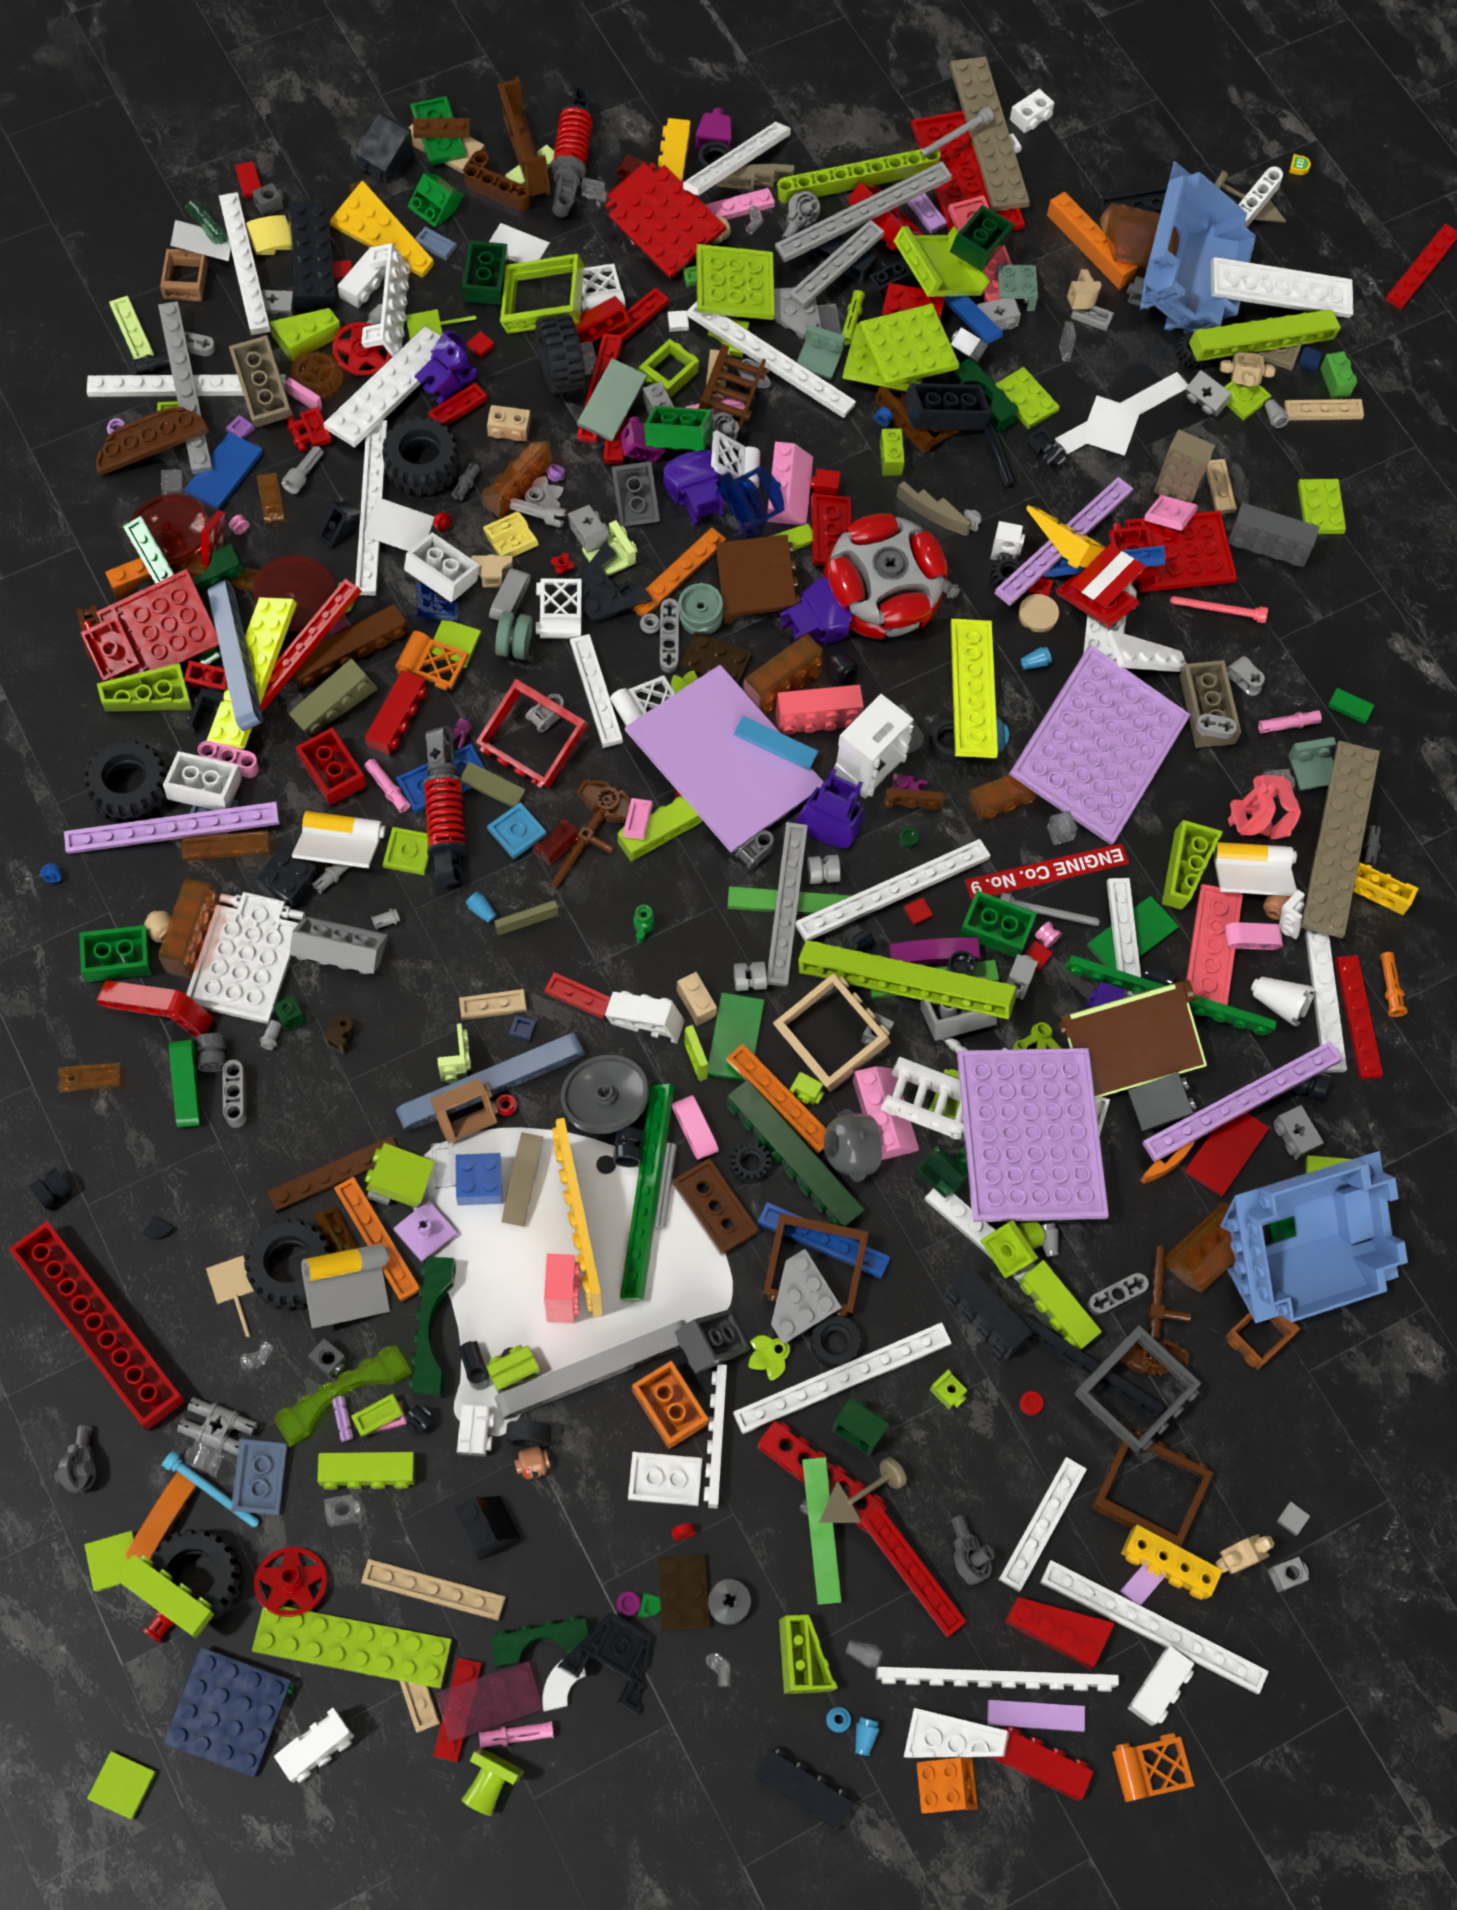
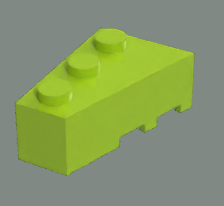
M330 308L269 322L272 337L292 363L333 341L335 335L341 329L340 321Z
M791 1615L781 1618L779 1620L784 1694L832 1692L838 1689L829 1671L828 1662L824 1658L819 1646L820 1642L809 1615Z

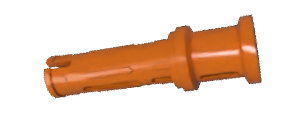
M1385 952L1380 955L1387 987L1385 999L1388 1000L1389 1004L1388 1015L1390 1017H1399L1408 1013L1403 1000L1405 994L1400 989L1394 953Z

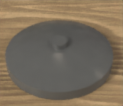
M601 1055L582 1062L569 1073L561 1089V1104L568 1120L577 1128L594 1134L612 1133L629 1126L642 1114L649 1098V1086L643 1070L632 1060L618 1055Z

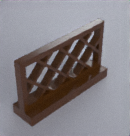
M884 386L878 389L874 402L879 407H885L893 413L894 419L892 421L902 429V432L923 454L929 452L933 445L960 431L913 429L906 408L903 406V398L906 391L885 388ZM892 392L901 393V398L895 397ZM928 431L936 432L938 436L933 438Z

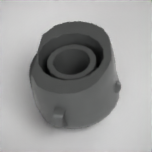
M845 1109L839 1112L838 1117L828 1124L824 1134V1151L834 1169L841 1174L850 1175L853 1181L860 1182L867 1175H871L878 1170L882 1159V1140L879 1128L871 1115L853 1113L851 1110Z

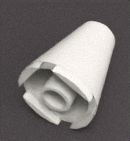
M1261 977L1259 980L1255 979L1251 991H1254L1253 996L1291 1025L1297 1027L1301 1023L1297 1020L1300 1016L1305 1017L1314 996L1310 992L1315 991V988L1308 985Z

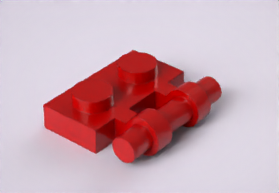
M318 407L300 412V420L295 421L294 417L287 419L289 432L294 436L293 442L301 453L307 451L306 444L310 442L312 447L332 443L328 430L324 429V420ZM305 428L307 433L301 435L300 430Z

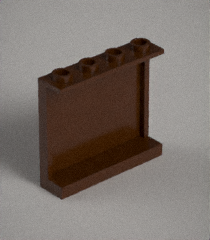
M788 535L716 543L725 623H732V616L783 611L800 603L799 595H795V589H798L797 577H793L792 573L796 572L795 559L791 560L790 554H794L793 543L788 542Z

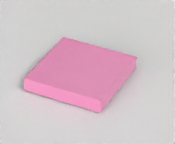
M1160 495L1145 514L1144 521L1182 531L1196 513L1197 505Z

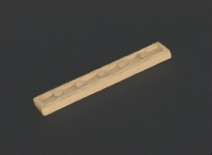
M371 1559L367 1561L361 1581L365 1585L496 1621L500 1619L506 1599L502 1595Z

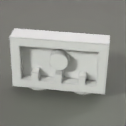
M1299 890L1282 906L1279 923L1281 931L1294 939H1297L1299 936L1303 917L1301 913L1305 906L1303 903L1305 894Z

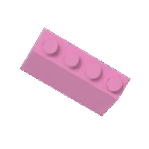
M775 442L767 522L793 525L807 524L813 456L794 443Z
M875 1066L855 1071L853 1083L862 1114L871 1115L879 1128L882 1140L881 1160L919 1151L911 1121L880 1110L886 1096L890 1095L893 1097L898 1078L891 1075L892 1068Z

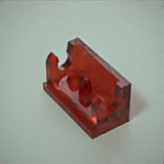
M563 818L549 835L539 844L533 845L532 851L550 865L578 839V828Z

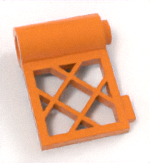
M413 631L395 667L398 674L404 670L434 682L435 687L446 691L447 688H453L469 654L468 652L430 639L420 631ZM434 646L441 649L443 654L432 658L430 652ZM453 655L461 657L459 662L452 665L448 657ZM446 659L448 666L437 670L434 662ZM431 663L435 670L429 673L421 671L423 666ZM451 671L452 677L450 681L441 679L439 674Z
M1175 1733L1160 1736L1161 1741L1137 1747H1131L1130 1743L1116 1746L1117 1751L1112 1752L1125 1802L1194 1786L1181 1737L1176 1738ZM1170 1744H1175L1178 1755L1175 1761L1164 1754L1167 1746ZM1149 1749L1158 1755L1152 1766L1145 1762L1142 1751ZM1161 1758L1172 1764L1167 1776L1156 1769ZM1175 1768L1183 1772L1186 1783L1178 1784L1170 1779ZM1153 1773L1164 1779L1160 1789L1152 1790L1150 1779Z

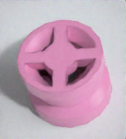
M1049 921L1036 932L1035 937L1038 940H1042L1044 946L1049 948L1060 938L1062 933L1059 930H1055L1053 924Z

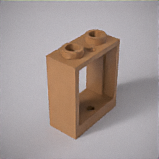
M166 250L160 285L164 299L202 301L208 268L206 255L189 250ZM174 266L200 267L197 283L172 281Z
M480 1078L430 1099L441 1131L448 1144L497 1123L495 1114L498 1113L494 1101L489 1100L492 1097L488 1085L483 1086ZM480 1096L484 1106L483 1109L451 1123L449 1122L447 1110Z

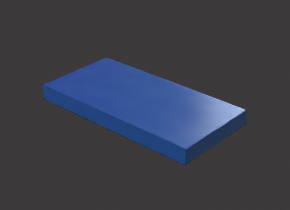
M228 432L210 456L213 471L197 473L184 489L185 494L216 510H220L263 454V450Z
M472 744L454 751V763L457 767L455 776L461 777L468 762L485 769ZM428 763L396 777V781L405 798L411 804L410 807L414 814L426 809L423 781L429 777L427 774ZM463 784L462 792L472 787Z

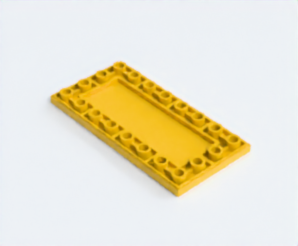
M561 1118L556 1119V1127L552 1128L556 1161L562 1164L559 1176L561 1183L566 1184L567 1188L566 1191H563L565 1204H568L571 1208V1212H567L570 1226L572 1225V1228H575L576 1233H572L573 1244L580 1251L576 1258L577 1262H580L579 1268H581V1272H584L585 1275L581 1276L583 1290H585L587 1311H592L593 1317L596 1318L602 1316L601 1291L565 1119Z

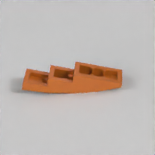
M177 1472L143 1523L128 1549L126 1557L130 1559L134 1554L140 1558L144 1555L149 1560H152L151 1555L154 1550L158 1552L161 1547L160 1543L170 1535L174 1523L186 1508V1502L198 1486Z

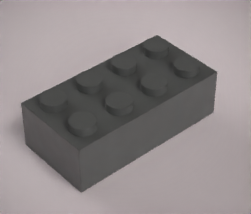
M1242 503L1233 524L1228 544L1253 551L1257 554L1270 556L1276 560L1286 561L1295 566L1304 567L1314 547L1320 526Z

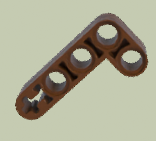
M479 150L472 154L463 168L464 185L466 188L518 211H526L530 208V191L528 187L490 171L489 155L487 152Z

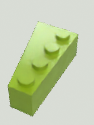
M179 663L97 683L105 712L192 710Z
M1185 820L1179 824L1174 832L1162 900L1163 905L1182 910L1191 900L1201 879L1200 877L1223 831Z

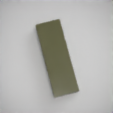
M468 762L460 777L463 784L512 808L519 804L525 793V789L471 762Z
M553 900L495 920L497 935L499 936L558 916L556 901Z

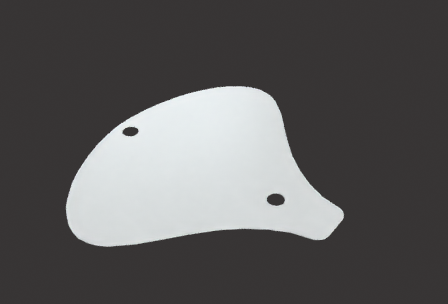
M498 1128L477 1131L449 1144L445 1141L433 1147L423 1156L435 1161L422 1201L417 1208H413L415 1211L429 1200L457 1232V1236L436 1252L433 1257L454 1258L457 1263L455 1284L448 1294L458 1325L460 1346L469 1341H477L486 1367L490 1359L502 1355L505 1349L514 1348L518 1345H522V1347L528 1345L540 1369V1374L514 1387L674 1322L685 1320L687 1324L693 1319L728 1310L731 1304L733 1280L726 1253L722 1256L719 1254L672 1184L665 1228H654L644 1300L624 1301L620 1299L639 1166L628 1168L616 1165L614 1171L610 1174L599 1172L596 1168L597 1160L605 1155L613 1158L615 1148L613 1145L593 1138L568 1133L601 1291L602 1316L594 1318L592 1311H587L585 1290H583L581 1283L579 1316H575L574 1323L547 1322L544 1303L547 1253L574 1254L575 1262H577L576 1255L580 1254V1251L573 1244L572 1233L576 1232L575 1228H572V1225L570 1226L567 1212H571V1208L568 1204H565L563 1191H566L567 1188L566 1184L560 1181L559 1170H562V1164L556 1161L553 1131L534 1128ZM521 1132L543 1136L536 1178L523 1227L501 1222ZM501 1153L503 1204L458 1206L456 1200L455 1155ZM580 1268V1280H581V1276H585V1275H584V1272H581V1268ZM461 1359V1378L454 1402L456 1417L460 1420L462 1405L488 1406L491 1408V1413H495L494 1427H489V1435L501 1436L505 1434L507 1423L517 1421L521 1414L503 1420L494 1399L498 1392L490 1376L486 1388L482 1390L473 1389L468 1382ZM476 1373L472 1380L479 1381L483 1378L484 1374Z

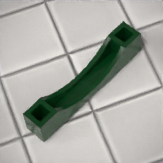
M427 1256L426 1263L422 1264L421 1276L424 1277V1286L420 1285L419 1299H422L421 1308H417L416 1321L419 1322V1331L415 1330L414 1344H417L416 1353L412 1354L411 1366L414 1367V1376L409 1378V1390H412L414 1397L439 1399L443 1397L445 1375L438 1366L433 1354L431 1329L439 1304L455 1284L457 1263L454 1258Z

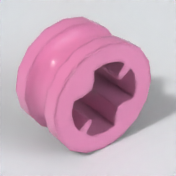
M237 515L229 522L230 529L236 535L244 533L250 525L243 515Z

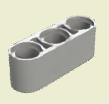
M513 568L509 569L491 606L489 618L499 621L503 611L513 612L515 615L529 586L530 574Z
M230 1060L223 1066V1114L229 1126L234 1128L241 1127L246 1122V1074L239 1061ZM239 1070L236 1076L229 1075L231 1071ZM235 1090L240 1091L236 1097L229 1096ZM235 1111L240 1112L236 1118H230L231 1113Z

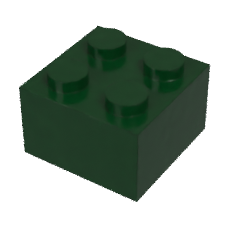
M850 1398L834 1421L832 1431L868 1456H871L885 1435L889 1424L886 1422L887 1419L880 1413L875 1412L874 1414L867 1409L868 1406L859 1399L853 1400Z

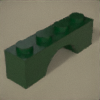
M968 358L959 364L957 370L951 371L950 381L953 384L981 385L992 412L990 419L993 421L998 433L1017 421L1019 413L1017 405L1011 402L1005 392L994 384L992 378L981 370L978 363Z
M230 543L213 552L212 561L208 569L201 575L192 577L200 596L208 592V588L225 579L228 581L236 579L245 573L246 569L238 551Z
M580 1615L567 1617L566 1622L557 1623V1620L543 1622V1626L533 1628V1625L519 1627L518 1632L510 1633L509 1630L495 1632V1636L490 1637L495 1668L500 1669L520 1665L522 1655L527 1647L539 1640H551L558 1643L568 1655L588 1635L586 1618L581 1619Z

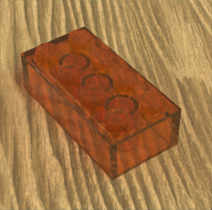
M807 633L744 679L743 691L762 713L770 711L774 704L777 703L778 693L790 692L794 689L798 690L805 684V681L809 678H815L820 673L823 649Z
M184 879L158 955L166 973L191 978L195 970L205 935L211 923L212 914L215 911L216 905H218L215 893L209 883Z

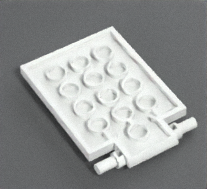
M243 892L242 896H231L221 893L220 902L232 904L233 907L238 909L216 905L186 995L205 1010L268 1024L274 1011L273 1004L277 1002L292 956L289 955L292 931L299 924L281 918L289 919L290 917L302 920L305 912L293 910L290 906H285L286 902L283 900Z

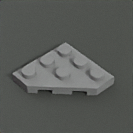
M795 287L774 289L775 322L786 329L790 328L797 332V336L802 339L806 337V330L809 324L821 328L816 297L807 306L802 308L790 297V292Z
M806 1249L786 1260L771 1323L783 1344L842 1308Z

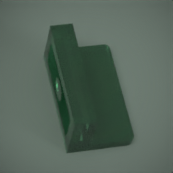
M939 1147L934 1148L924 1162L914 1167L943 1198L958 1193L969 1178Z

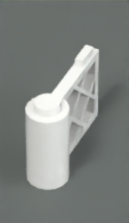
M614 264L584 268V275H591L593 277L590 280L583 278L582 295L584 300L581 301L582 312L614 296L619 299L625 308L624 295ZM603 272H612L609 277L602 275ZM597 279L604 281L601 286L594 282ZM610 284L615 286L616 289L608 290L605 287ZM589 287L596 289L595 292H586Z
M717 430L713 432L711 467L715 468V472L722 476L727 475L738 481L740 488L745 492L757 490L759 488L760 450L755 447H745ZM719 440L722 441L726 449L723 450L719 443ZM732 448L738 450V458ZM725 451L728 452L730 458L732 459V462H730L727 458ZM719 456L721 457L724 465L718 462ZM734 463V465H735V467H736V469H737V471H738L737 473L734 471V469H733V467H732L731 464Z
M541 579V583H537L536 595L540 596V622H536V634H540V638L571 639L581 636V579ZM545 585H554L558 590L550 596L545 592ZM568 585H577V592L572 596L564 590ZM561 592L568 598L562 606L554 600ZM550 602L558 608L553 614H545V606ZM572 602L577 607V614H568L564 608Z
M663 675L631 689H620L613 693L610 701L627 726L647 713V707L655 708L658 706V704L649 702L651 695L663 698L662 702H664L665 699L667 700L673 696L675 692ZM662 683L666 689L665 693L653 690L654 686ZM644 692L649 694L647 701L639 699L636 693Z

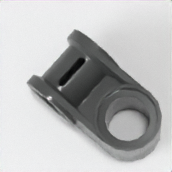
M767 830L759 831L736 850L735 856L737 858L740 857L747 864L749 870L754 869L773 851L774 838L772 833ZM765 840L769 844L761 845L759 842Z

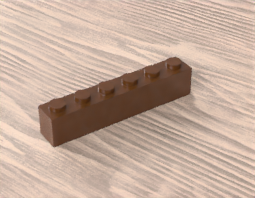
M393 604L319 643L292 677L300 689L312 686L319 679L332 675L333 672L340 669L351 658L353 661L364 658L370 652L385 647L395 639L402 638L408 633L407 623Z

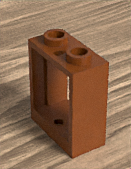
M1250 1313L1225 1337L1228 1339L1229 1345L1233 1349L1239 1350L1244 1355L1245 1361L1251 1367H1255L1258 1370L1300 1330L1294 1322H1290L1281 1316L1268 1319L1284 1337L1262 1358L1237 1334L1253 1319Z

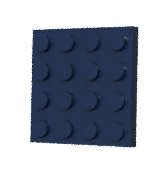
M201 1647L163 1744L256 1777L293 1680Z

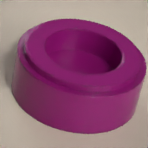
M630 1591L622 1593L617 1599L619 1613L625 1617L636 1615L640 1609L639 1597Z

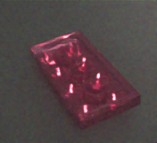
M529 1661L435 1694L449 1742L543 1709Z

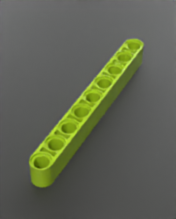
M923 149L784 177L778 181V199L782 203H789L791 197L799 192L808 191L816 197L854 190L860 182L873 186L907 179L940 163V151L936 150L928 156H923Z

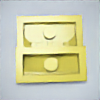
M285 215L258 218L245 224L256 255H274L276 250H291L289 225Z
M518 511L483 527L498 556L514 557L538 546L536 537L529 530L526 520Z

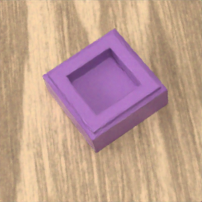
M239 415L226 427V430L245 440L255 430V427Z

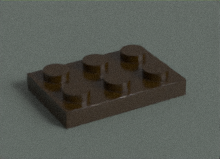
M695 632L680 663V669L687 672L694 671L696 675L702 677L721 665L739 685L752 657V653Z
M705 1554L657 1557L661 1630L709 1628Z

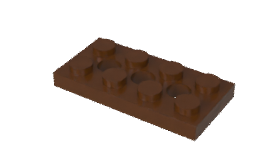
M710 1158L672 1180L673 1186L721 1256L759 1232V1229ZM699 1184H706L709 1187V1191L707 1193H700L696 1187ZM711 1202H718L721 1205V1210L717 1212L712 1211L709 1208V1204ZM724 1220H730L733 1222L734 1227L726 1230L722 1227L721 1223Z

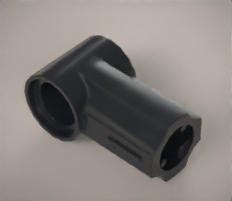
M469 1341L463 1343L458 1349L468 1382L473 1389L482 1390L489 1383V1375L478 1342ZM476 1373H482V1374H484V1376H483V1378H482L481 1380H479V1381H474V1380H472V1377L474 1376V1374H476Z

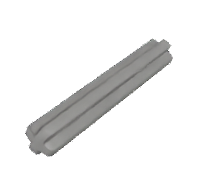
M666 1143L654 1228L657 1229L665 1228L677 1149L674 1143Z

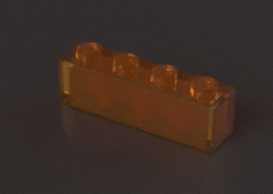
M1011 775L971 790L968 800L979 820L984 818L990 819L1004 810L1010 811L1021 803H1030L1039 795Z

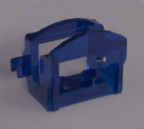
M761 465L736 479H733L730 472L718 477L721 486L717 488L715 494L723 493L740 526V528L735 530V533L741 534L745 532L748 539L760 533L757 525L784 511V499L780 489L781 483L777 482L764 466ZM755 474L758 475L775 509L766 514L764 501L759 490L749 479V477Z

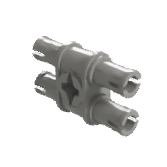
M193 1397L191 1399L193 1403H189L188 1411L206 1417V1421L201 1426L183 1418L180 1422L182 1426H178L177 1432L195 1438L197 1444H205L215 1448L217 1452L227 1451L237 1455L239 1441L230 1438L231 1430L236 1429L249 1434V1436H253L255 1433L253 1430L257 1429L258 1422L240 1416L237 1410L232 1411L219 1406V1403L210 1404ZM221 1424L223 1428L217 1429L215 1432L213 1426Z

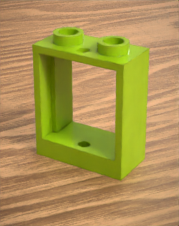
M669 339L639 366V371L647 374V379L644 382L646 385L650 386L661 382L669 398H671L698 373L699 360L694 354L684 350L679 343ZM669 354L686 366L670 381L653 370Z

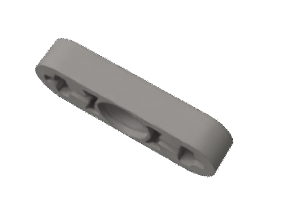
M1135 1273L1105 1288L1090 1298L1088 1301L1089 1311L1093 1315L1101 1316L1142 1295L1148 1288V1279L1143 1274ZM1134 1280L1142 1282L1140 1289L1135 1287L1129 1292L1128 1287L1133 1285ZM1114 1289L1122 1290L1124 1299L1116 1300L1112 1296V1291ZM1106 1297L1109 1301L1103 1304L1102 1309L1094 1307L1096 1299L1098 1302H1101Z

